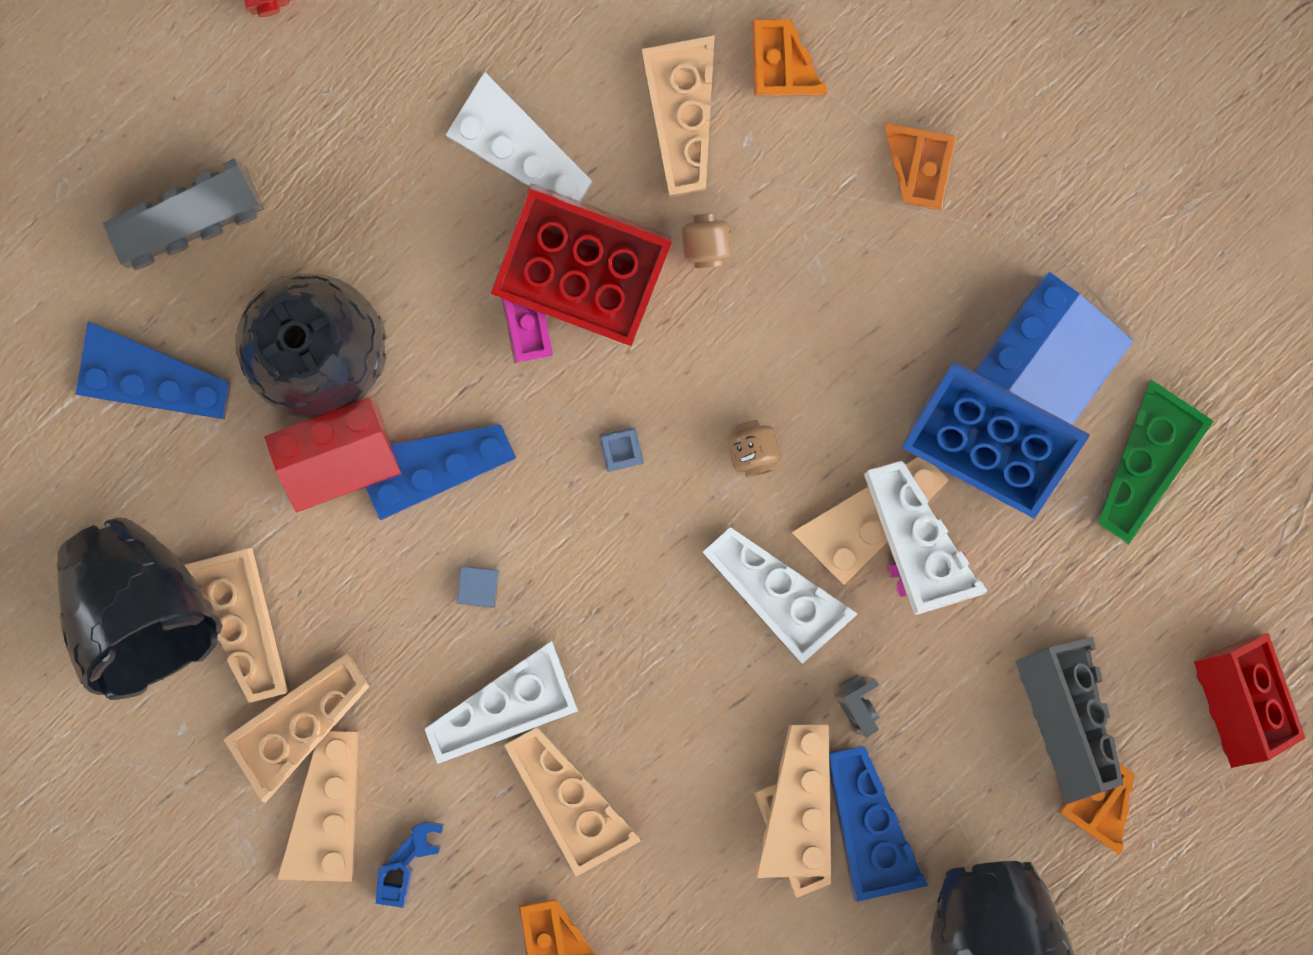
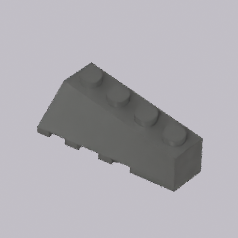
M233 158L223 163L226 171L211 174L210 172H205L194 178L193 187L186 190V187L170 189L158 197L159 204L152 206L151 202H145L104 222L103 225L120 264L127 268L133 267L134 270H139L155 262L153 257L167 251L168 255H174L189 248L187 243L199 237L203 241L209 240L222 234V227L236 222V225L240 226L257 218L256 212L264 208L247 168Z
M1093 637L1051 646L1015 661L1020 673V679L1025 686L1030 700L1033 715L1043 736L1046 751L1056 772L1059 787L1067 804L1123 785L1114 737L1107 735L1105 727L1107 718H1110L1107 703L1100 702L1097 683L1102 682L1100 667H1093L1090 651L1096 649Z

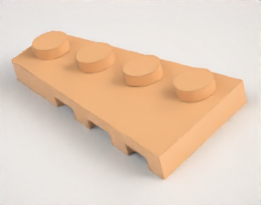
M916 457L905 464L928 501L949 481L935 465L920 457ZM869 487L857 492L850 498L791 532L842 585H845L888 542Z
M248 548L184 565L200 583L202 591L222 622L221 633L217 636L218 641H220L228 656L227 662L248 702L288 693L253 549Z
M345 654L223 739L261 801L267 802L369 687L349 655Z
M789 725L778 770V782L770 805L771 812L767 830H765L762 840V852L754 877L831 876L829 725Z
M538 726L504 744L576 877L642 841L641 837Z
M330 730L314 748L277 880L352 882L354 880L358 731Z

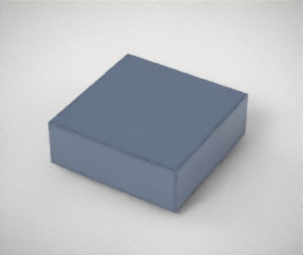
M635 427L599 436L608 472L644 464Z
M461 566L457 604L494 608L499 570Z

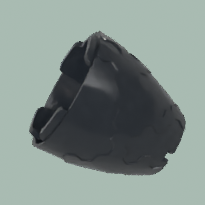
M294 273L281 276L267 284L248 302L237 327L236 354L241 370L251 388L264 401L291 415L314 418L358 402L367 394L383 371L386 360V353H384L386 333L380 315H377L366 297L350 284L322 274ZM294 326L302 327L306 333V340L299 348H290L285 342L287 330Z
M127 518L106 520L104 522L105 528L102 529L92 525L81 530L63 543L58 551L57 561L61 611L60 622L71 663L74 666L80 683L83 684L86 690L93 694L105 695L110 700L139 696L147 690L149 685L169 677L191 662H202L218 643L217 636L221 633L223 626L219 616L215 613L211 603L202 591V586L170 549L160 543L155 536Z
M1019 861L988 862L974 865L972 872H966L965 867L953 868L946 872L933 919L931 955H1074L1064 923L1055 909L1046 885L1031 861L1022 862V864Z

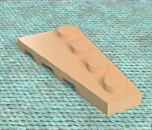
M715 35L641 49L669 197L706 190Z

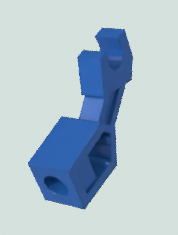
M424 821L412 828V834L386 864H382L379 867L375 904L404 908L413 871L409 863L415 856L418 858L440 852L441 845L430 844L427 841V834L430 832L442 834L444 824ZM398 868L403 870L404 873L401 877L403 879L402 885L386 883V875L389 873V870H397Z

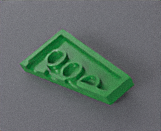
M1150 380L1097 524L1129 545L1214 421L1153 380Z

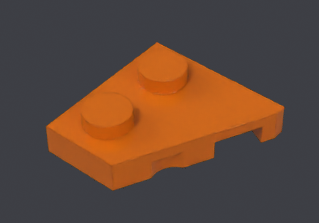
M754 19L751 22L754 96H824L827 94V87L824 82L821 83L811 64L813 60L807 49L801 45L799 34L791 19Z
M885 123L884 129L904 204L941 211L957 140L956 136Z
M1120 763L1119 766L1123 780L1122 786L1069 804L1065 802L1058 811L1118 855L1123 851V833L1130 807L1128 804L1129 795L1132 792L1135 776L1134 773Z
M556 899L518 905L526 955H595Z

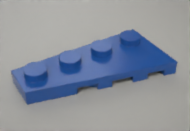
M87 323L75 395L225 420L231 386L230 382L94 323Z
M501 424L391 445L401 475L365 488L379 519L383 520L517 458Z
M865 746L829 752V774L853 899L858 902L927 887L928 883L920 872L912 848L906 841L898 824L900 822L884 793L885 789Z

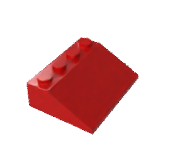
M530 183L491 294L632 347L672 240L667 234Z

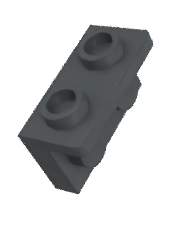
M856 674L839 685L842 691L834 696L856 733L867 738L879 730L875 721L880 718L869 699L865 700L864 697H860L879 686L875 678Z

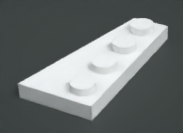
M484 72L446 133V136L528 187L532 183L581 202L591 186L592 180Z
M903 461L871 469L864 474L914 615L974 598L987 592L981 580L977 581L969 569V562L962 551L958 552L946 534L949 531L941 519L937 520L927 505L928 499Z
M731 527L703 551L705 556L802 664L857 615L849 607Z
M550 641L425 728L437 764L578 711L553 642Z

